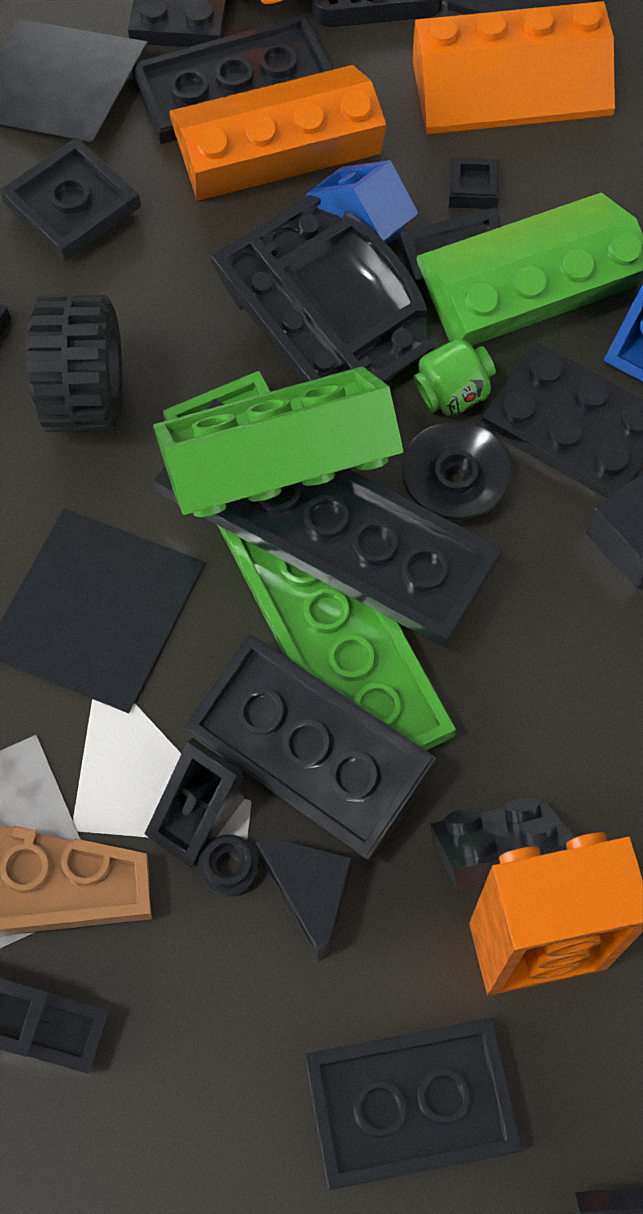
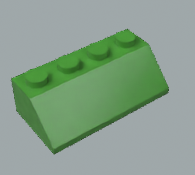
M601 192L418 255L416 260L449 342L460 338L465 339L473 346L637 287L643 281V233L637 218Z
M363 366L153 424L183 515L193 513L196 517L217 514L226 509V503L246 497L250 501H262L273 498L281 493V487L302 482L306 486L322 484L332 480L335 477L334 472L354 466L357 470L375 469L387 464L389 456L403 453L390 387Z

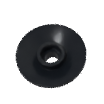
M444 422L423 430L411 441L404 454L402 477L408 494L416 504L445 519L464 520L478 517L490 511L501 501L509 486L511 465L504 446L489 431L471 423ZM450 475H458L463 478L464 482L454 483L445 478Z

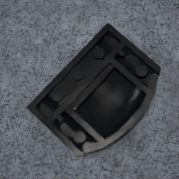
M308 195L211 255L212 265L239 310H246L298 375L302 383L362 366L386 383L419 361L421 357L434 350V336L428 338L424 317L427 314V308L407 268L374 231L353 215L345 211L341 218L338 215L318 209L317 207L321 203L320 198Z

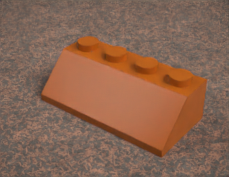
M604 1L415 20L413 68L426 135L613 116L614 37Z
M354 65L169 111L196 201L381 154L386 129V121L373 83Z

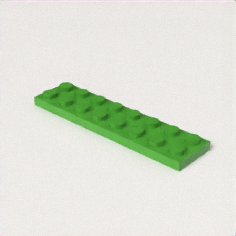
M257 371L163 410L164 420L167 421L206 410L213 399L223 404H228L270 392L261 373ZM218 525L285 657L424 750L433 748L455 737L456 729L395 620Z

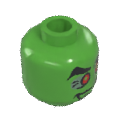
M457 338L421 357L419 361L420 373L414 375V381L422 399L432 413L439 410L446 416L454 417L489 398L491 393L489 377L496 374V369L490 355L483 346L474 349L465 339Z

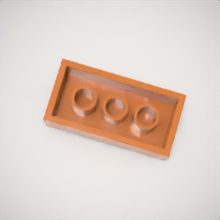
M604 832L591 833L568 841L566 843L567 850L541 855L539 847H524L509 851L499 857L500 864L492 865L469 922L487 996L605 971L643 932V879L630 837L608 841L607 834Z

